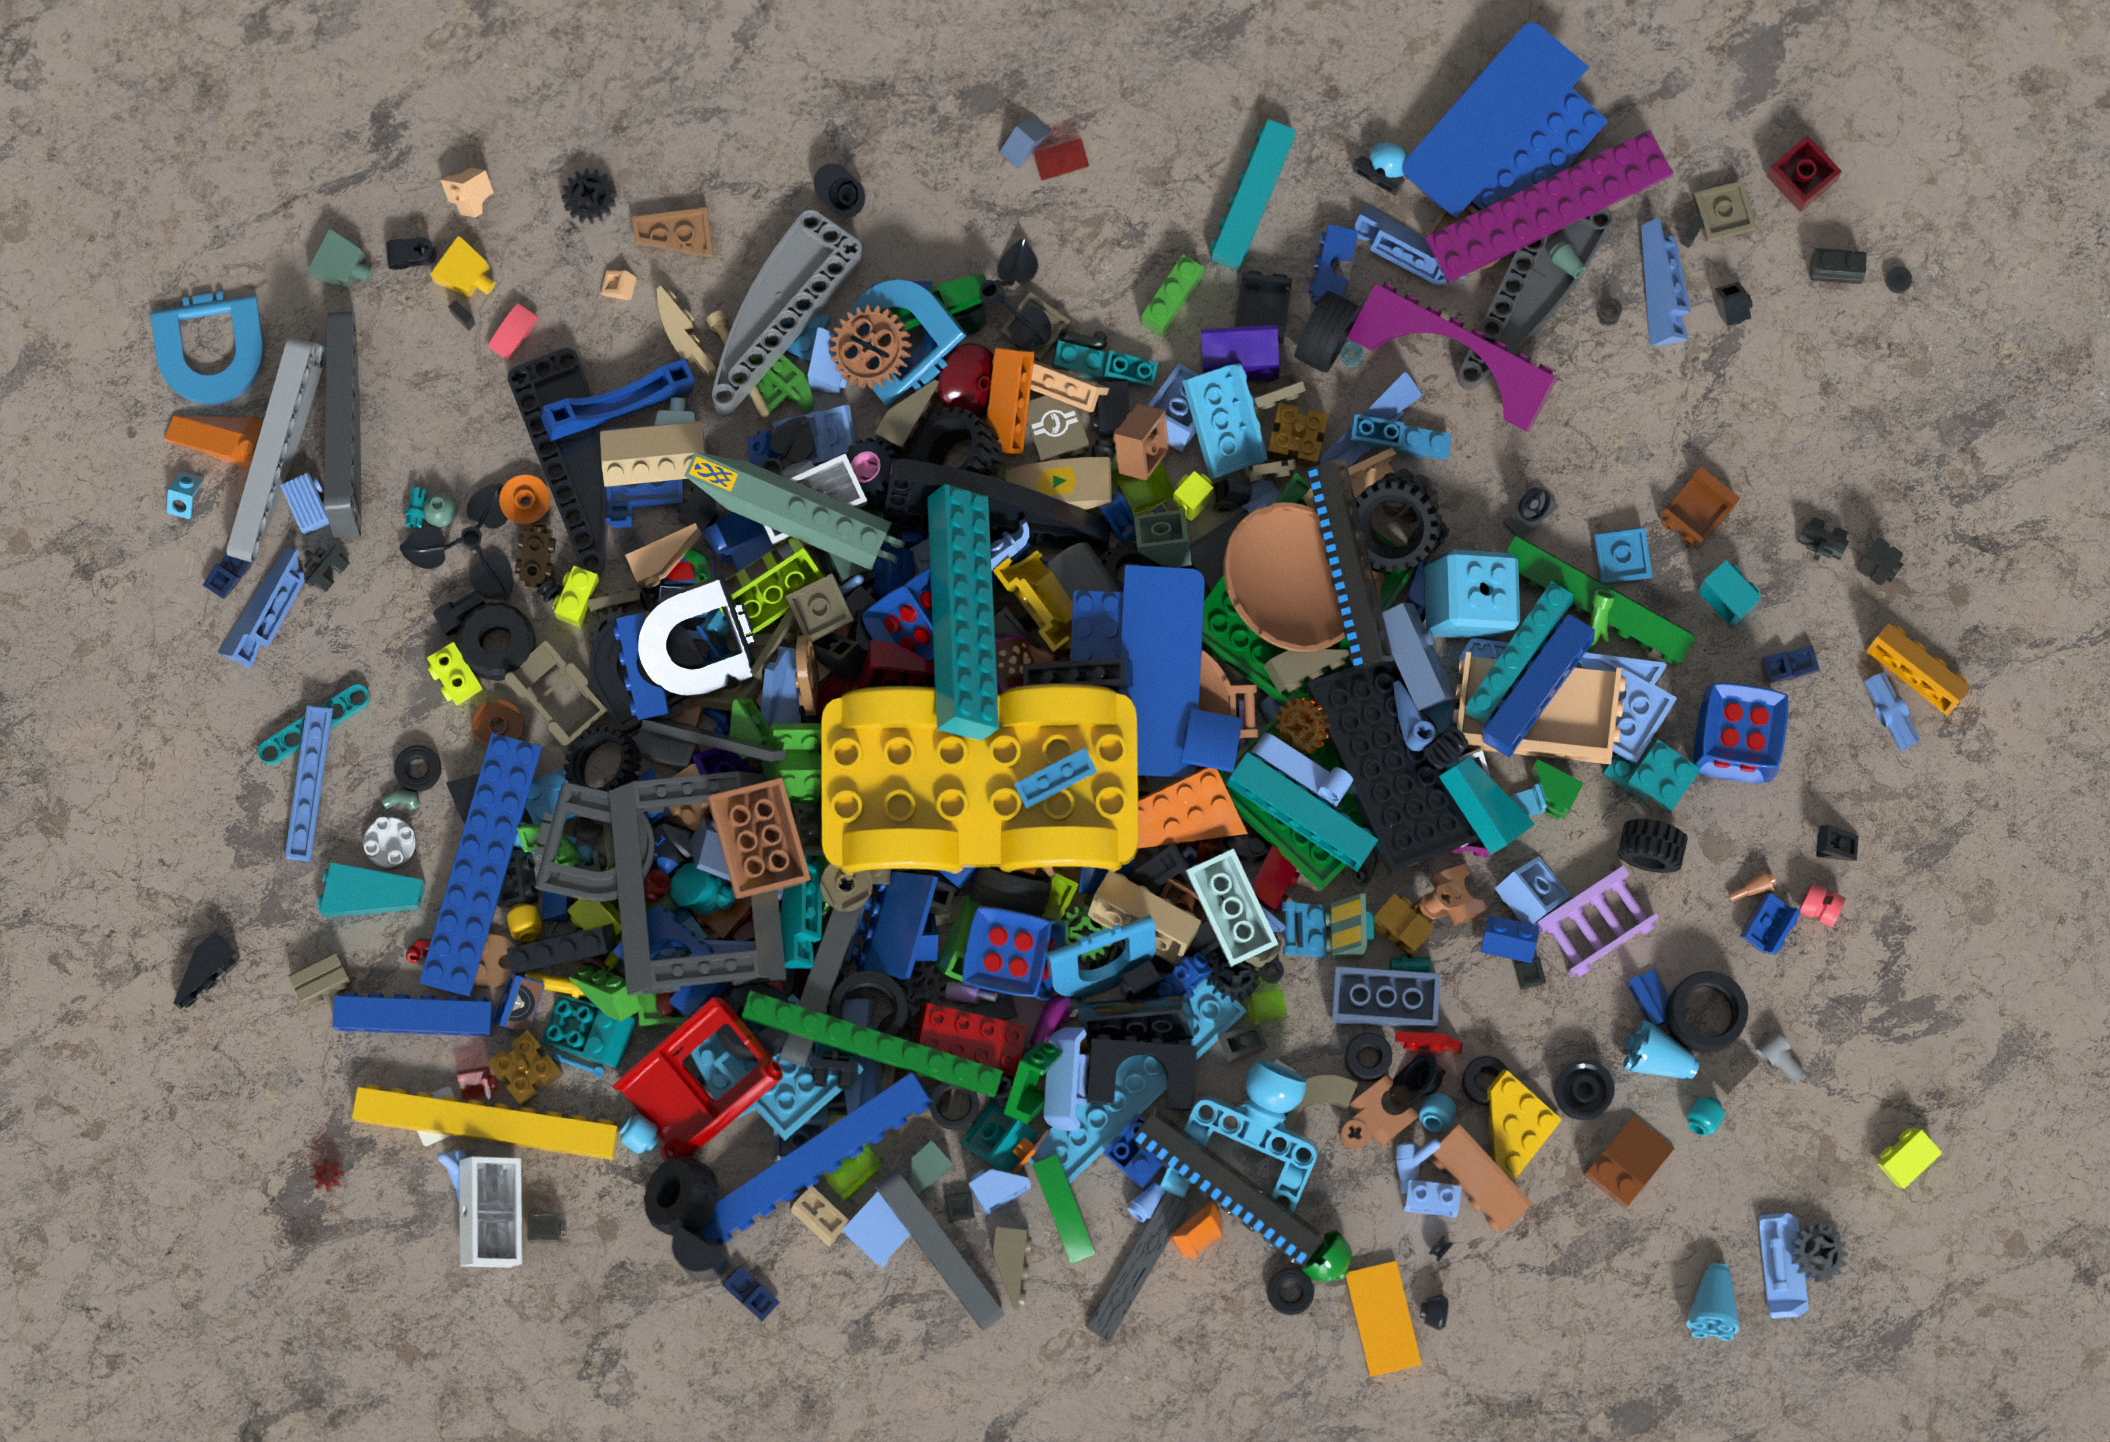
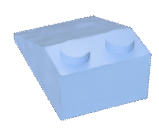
M1178 363L1148 406L1165 410L1169 445L1183 452L1194 437L1196 428L1182 380L1199 374Z

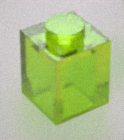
M1283 989L1251 994V1001L1247 1002L1249 1017H1254L1255 1023L1286 1019L1287 1013Z

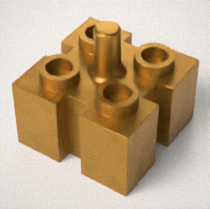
M1279 402L1273 429L1279 431V433L1272 431L1267 452L1268 459L1282 461L1287 460L1289 457L1297 459L1296 466L1305 468L1317 467L1322 443L1317 442V440L1323 441L1329 414L1309 409L1308 415L1298 413L1299 407Z
M1395 893L1373 918L1374 929L1393 942L1408 957L1415 955L1431 936L1434 926L1431 924L1433 920L1421 912L1419 899L1413 905L1405 896L1400 895L1398 897Z
M528 1030L511 1043L515 1049L510 1053L506 1054L502 1050L487 1062V1065L502 1083L507 1080L511 1082L506 1088L522 1107L539 1095L535 1090L538 1086L544 1083L546 1087H549L563 1075L548 1054L543 1058L539 1055L544 1049Z

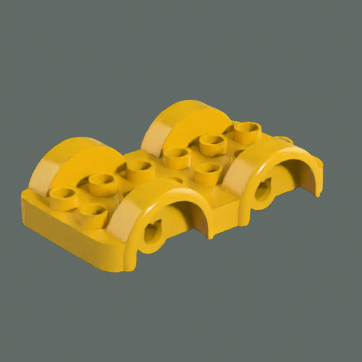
M1039 684L1010 688L998 695L999 729L982 741L937 730L936 693L933 687L887 686L864 688L847 692L841 698L831 700L826 705L822 715V846L827 860L834 867L840 868L848 875L865 870L902 868L943 870L952 874L961 872L964 867H1000V870L1006 873L1023 868L1051 866L1095 867L1108 869L1111 872L1119 870L1122 865L1128 864L1134 859L1139 843L1137 716L1132 701L1126 695L1118 694L1113 689L1095 685ZM1085 748L1097 773L1026 809L1014 784Z

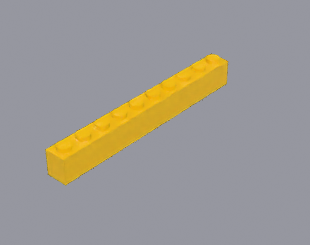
M365 1084V1088L357 1087L352 1119L356 1122L602 1159H615L619 1128L611 1120L598 1119V1123L588 1122V1117L573 1115L572 1119L562 1118V1113L547 1111L546 1115L536 1114L535 1109L521 1107L520 1111L510 1110L509 1105L495 1103L494 1107L484 1106L485 1102L469 1099L468 1103L458 1102L459 1098L452 1096H443L441 1100L432 1098L433 1094L426 1092H417V1096L408 1095L407 1090L391 1088V1092L381 1091V1086Z

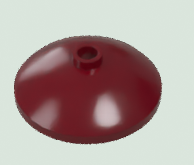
M966 343L956 347L948 354L945 359L948 365L944 369L941 368L938 383L940 398L945 407H949L952 410L954 406L961 407L963 410L966 408L979 418L986 414L987 407L989 406V387L992 380V359L994 356L988 348L980 344Z

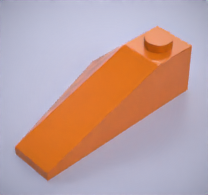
M173 416L164 439L250 469L264 420L255 417Z

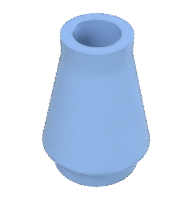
M1153 1182L1150 1187L1130 1201V1206L1128 1207L1130 1214L1141 1222L1150 1219L1165 1193L1164 1189Z

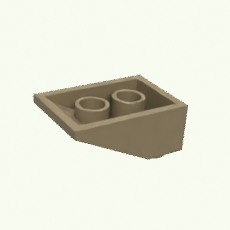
M933 380L889 409L885 416H880L874 425V437L882 440L884 443L886 442L902 459H905L906 454L910 450L907 448L908 442H914L916 439L912 435L915 429L920 431L923 428L920 423L924 419H928L940 398L939 381Z

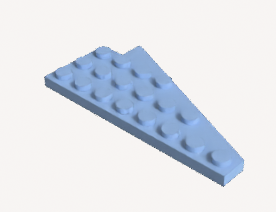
M1471 638L1460 655L1458 662H1460V659H1465L1466 651L1471 652L1472 657L1498 659L1509 642ZM1585 653L1575 668L1616 672V668H1622L1621 676H1626L1625 692L1619 691L1618 701H1623L1622 717L1616 718V726L1621 728L1619 742H1614L1613 752L1637 765L1677 700V697L1656 686L1667 664L1664 662Z

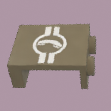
M1047 395L1029 401L1027 423L1039 454V462L1068 457L1079 458L1084 456L1086 451H1089V441L1076 406Z

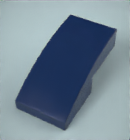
M226 553L220 564L214 566L204 581L203 586L222 599H225L253 563L228 556Z
M1813 645L1761 659L1769 684L1820 671Z
M740 1265L722 1283V1286L762 1322L780 1303Z

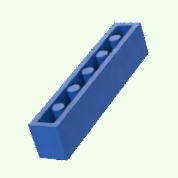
M1569 614L1563 622L1560 620L1553 630L1554 635L1549 641L1545 640L1542 643L1538 657L1535 660L1531 659L1522 679H1517L1513 683L1510 690L1511 694L1507 699L1503 698L1496 709L1497 713L1493 719L1488 718L1483 725V743L1509 758L1594 642L1595 629Z
M342 992V996H334L332 1027L336 1031L493 1037L495 1006L492 1002H488V998L473 997L472 1001H462V997L447 996L446 1000H436V996L421 995L420 999H410V995L395 994L394 998H384V994L368 993V997H358V993Z

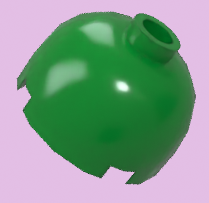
M1331 1230L1322 1235L1325 1239L1319 1245L1314 1242L1308 1248L1305 1254L1310 1258L1304 1266L1300 1267L1310 1278L1321 1283L1332 1282L1336 1279L1341 1280L1350 1271L1348 1267L1352 1260L1351 1247L1338 1230Z

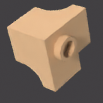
M470 167L462 173L448 175L441 179L448 202L457 205L460 215L476 218L483 213L482 204L485 198L494 193L486 170Z

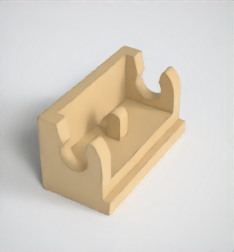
M813 1186L808 1188L793 1204L791 1210L828 1247L835 1242L840 1233H843L842 1229L850 1222Z

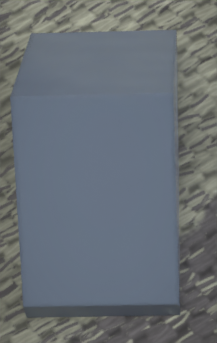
M1032 117L1015 127L1000 150V154L1019 169L1052 135V132L1035 117Z

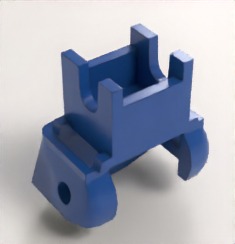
M734 512L721 517L702 532L704 541L717 556L720 563L727 562L728 565L734 563L737 572L774 549L763 524Z

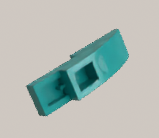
M1059 340L1056 343L1052 367L1074 372V375L1103 382L1128 381V386L1150 388L1154 386L1158 362L1111 350L1103 352Z

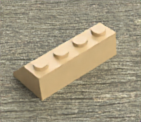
M702 421L600 431L604 487L688 479L684 475L694 452L706 454Z
M1111 871L1107 873L1097 889L1087 915L1090 919L1106 928H1110V930L1113 929L1114 925L1120 924L1122 926L1151 915L1155 924V955L1175 966L1185 956L1201 923V920L1197 919L1193 913L1177 908L1168 899H1161L1152 894L1146 887L1132 883L1123 874Z

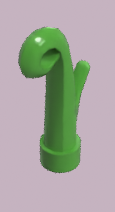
M1595 590L1589 626L1595 629L1594 642L1586 653L1593 652L1600 635L1605 644L1609 643L1607 629L1608 614L1615 598L1611 592Z

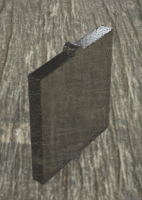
M1736 1039L1721 1050L1708 1052L1699 1061V1067L1710 1077V1082L1714 1081L1728 1095L1760 1062L1747 1050L1746 1045H1742Z

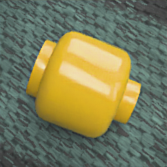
M517 903L508 912L507 923L510 934L514 939L527 943L539 937V934L543 931V922L540 911L535 905Z

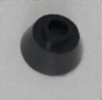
M1444 1294L1428 1297L1426 1303L1421 1302L1420 1318H1424V1324L1438 1331L1445 1328L1448 1316V1298Z

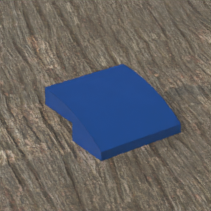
M1191 708L1181 762L1233 772L1242 718Z

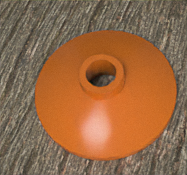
M532 475L513 477L503 486L499 496V504L503 514L510 521L520 525L533 524L542 519L547 513L551 501L550 492L545 483ZM523 499H530V504L523 506L521 504Z

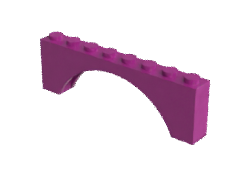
M1385 282L1382 286L1375 283L1347 337L1348 339L1372 351L1395 338L1418 333L1444 335L1460 341L1477 353L1494 375L1502 396L1503 420L1526 432H1530L1558 379L1552 375L1553 369L1541 363L1539 367L1530 364L1532 358L1520 352L1515 356L1507 352L1509 346L1495 340L1494 344L1486 341V334L1474 328L1472 332L1463 329L1464 323L1453 317H1450L1448 321L1440 317L1442 312L1428 305L1427 309L1418 305L1420 300L1409 294H1406L1403 298L1396 294L1397 288Z

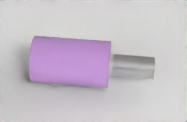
M948 981L945 998L949 1001L977 1005L979 1000L996 1002L997 993L981 991V988L961 982Z

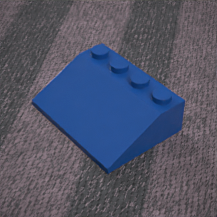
M891 872L890 885L877 884L876 889L879 892L876 901L872 903L869 914L872 917L869 926L865 928L862 939L865 941L863 949L859 951L856 957V972L866 970L878 971L890 976L894 980L909 979L911 977L938 877Z

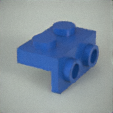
M1765 892L1740 937L1760 952L1775 955L1783 947L1784 940L1789 931L1796 925L1801 911L1797 908L1789 907L1772 893Z

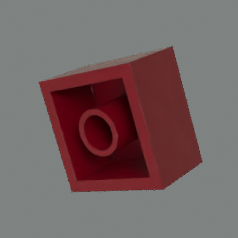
M1807 135L1770 166L1766 177L1799 212H1802L1838 181L1842 170Z

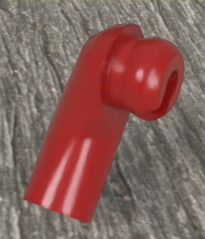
M420 938L416 940L406 950L407 961L416 963L428 953L432 939Z

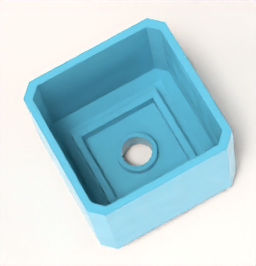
M1453 549L1430 560L1424 566L1426 630L1429 629L1433 637L1492 640L1514 630L1520 624L1518 559L1512 553ZM1481 582L1489 587L1488 596L1481 593L1479 588Z

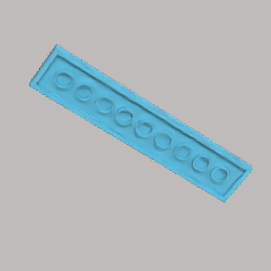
M1206 977L1193 991L1194 997L1190 999L1194 1012V1039H1183L1191 1041V1046H1197L1196 1061L1219 1040L1218 1036L1220 1034L1226 1033L1247 1013V1010L1237 1000L1231 1002L1230 996H1226L1222 1000L1219 991L1213 994L1212 991L1215 987L1213 985H1206L1210 977ZM1176 1040L1165 1041V1044H1175ZM1135 1055L1124 1060L1116 1073L1113 1106L1087 1104V1106L1076 1105L1075 1116L1081 1124L1077 1131H1061L1052 1127L1049 1130L1050 1133L1027 1162L1032 1166L1034 1163L1057 1154L1067 1182L1070 1185L1104 1152L1136 1113L1141 1116L1166 1091L1167 1078L1161 1064L1145 1055Z

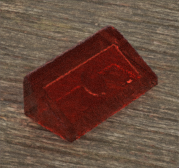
M1081 138L1034 152V161L1041 181L1089 167Z

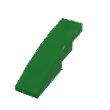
M1057 1154L1032 1164L1070 1263L1072 1264L1094 1255L1095 1251Z

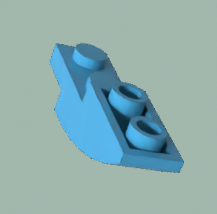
M1354 414L1350 440L1381 451L1393 448L1397 455L1419 459L1422 456L1446 461L1449 458L1451 434L1404 426V422Z

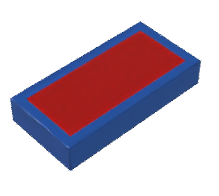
M707 557L710 564L711 577L713 578L715 577V558ZM685 558L681 559L664 578V586L695 584L694 567Z

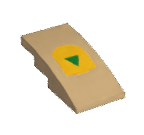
M1109 457L1059 459L1006 469V481L1041 492L1082 510L1112 503L1111 459Z

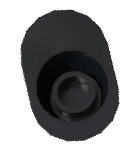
M826 164L817 170L814 176V188L822 201L840 217L850 218L861 212L865 204L866 195L861 182L839 164Z
M1420 1052L1394 1078L1390 1089L1391 1099L1396 1104L1403 1106L1412 1103L1420 1095L1428 1096L1434 1094L1441 1086L1443 1076L1446 1073L1445 1069L1437 1064L1436 1058L1431 1052Z

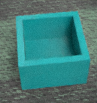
M1725 560L1703 580L1697 593L1733 629L1755 610L1762 597L1759 595L1760 590L1752 582L1748 583L1741 576L1742 571L1734 563L1730 564Z

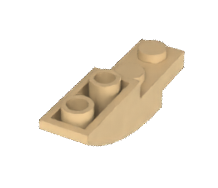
M660 285L657 288L658 308L665 333L673 350L680 360L686 359L688 366L695 362L705 376L711 380L717 374L715 367L717 362L709 352L703 353L699 348L701 343L693 333L689 335L694 331L692 325L693 317L685 308L681 310L677 306L678 300L670 290L665 291Z

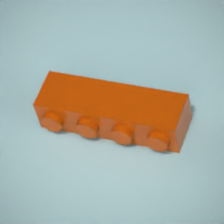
M995 348V354L992 359V380L989 387V406L987 407L986 414L987 425L1000 438L997 441L1002 444V451L999 452L1023 454L1035 352Z

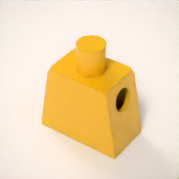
M459 236L430 273L436 284L466 297H471L476 289L488 295L496 282L487 277L490 267L486 260Z

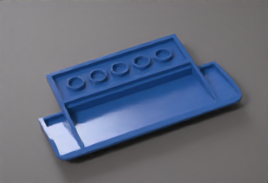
M1536 23L1524 25L1404 160L1402 165L1403 174L1432 201L1456 219L1470 202L1481 211L1564 171L1608 122L1603 115L1572 88L1589 69V66Z
M1125 565L1124 592L1073 591L1070 661L1121 657L1132 661L1133 687L1113 688V690L1118 694L1126 695L1132 701L1136 710L1139 776L1183 778L1193 773L1196 765L1181 762L1191 708L1199 710L1205 580L1203 575L1195 569Z

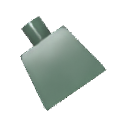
M331 229L328 230L308 268L312 279L345 288H351L356 278L368 283L373 275V269L363 265L366 259L363 251Z

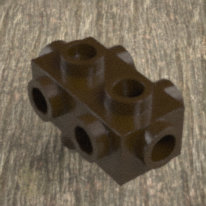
M532 524L531 527H527L524 530V534H519L518 549H522V557L516 560L515 573L520 574L519 581H525V586L538 588L540 584H544L553 575L554 564L550 563V555L555 552L556 538H552L553 530H548L545 525ZM529 566L536 567L537 573H530Z

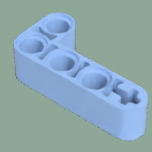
M1263 733L1250 752L1251 755L1261 757L1265 764L1272 769L1282 771L1287 776V779L1293 783L1306 787L1309 793L1317 799L1321 798L1327 801L1334 810L1353 782L1352 776L1345 770L1334 767L1331 772H1328L1269 733Z

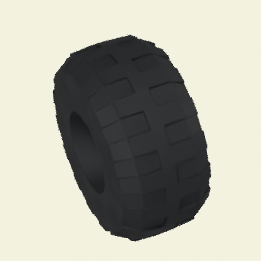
M490 602L476 607L464 618L458 631V648L463 657L462 659L468 664L474 674L487 680H505V675L508 672L516 671L527 661L530 656L529 654L535 650L536 646L535 632L526 615L518 608L502 602ZM494 630H505L511 634V642L508 648L497 654L483 650V641L486 635Z
M765 982L734 986L721 998L730 1006L740 1020L750 991L789 1003L786 996L779 989ZM729 1024L722 1025L716 1031L719 1042L729 1054L741 1061L759 1062L757 1057ZM767 1026L763 1031L752 1034L773 1058L782 1052L790 1033Z
M686 1156L672 1157L660 1164L658 1169L652 1173L645 1188L644 1209L650 1224L658 1229V1231L671 1236L674 1235L679 1226L693 1235L704 1228L710 1218L713 1217L719 1200V1186L713 1170L705 1163Z

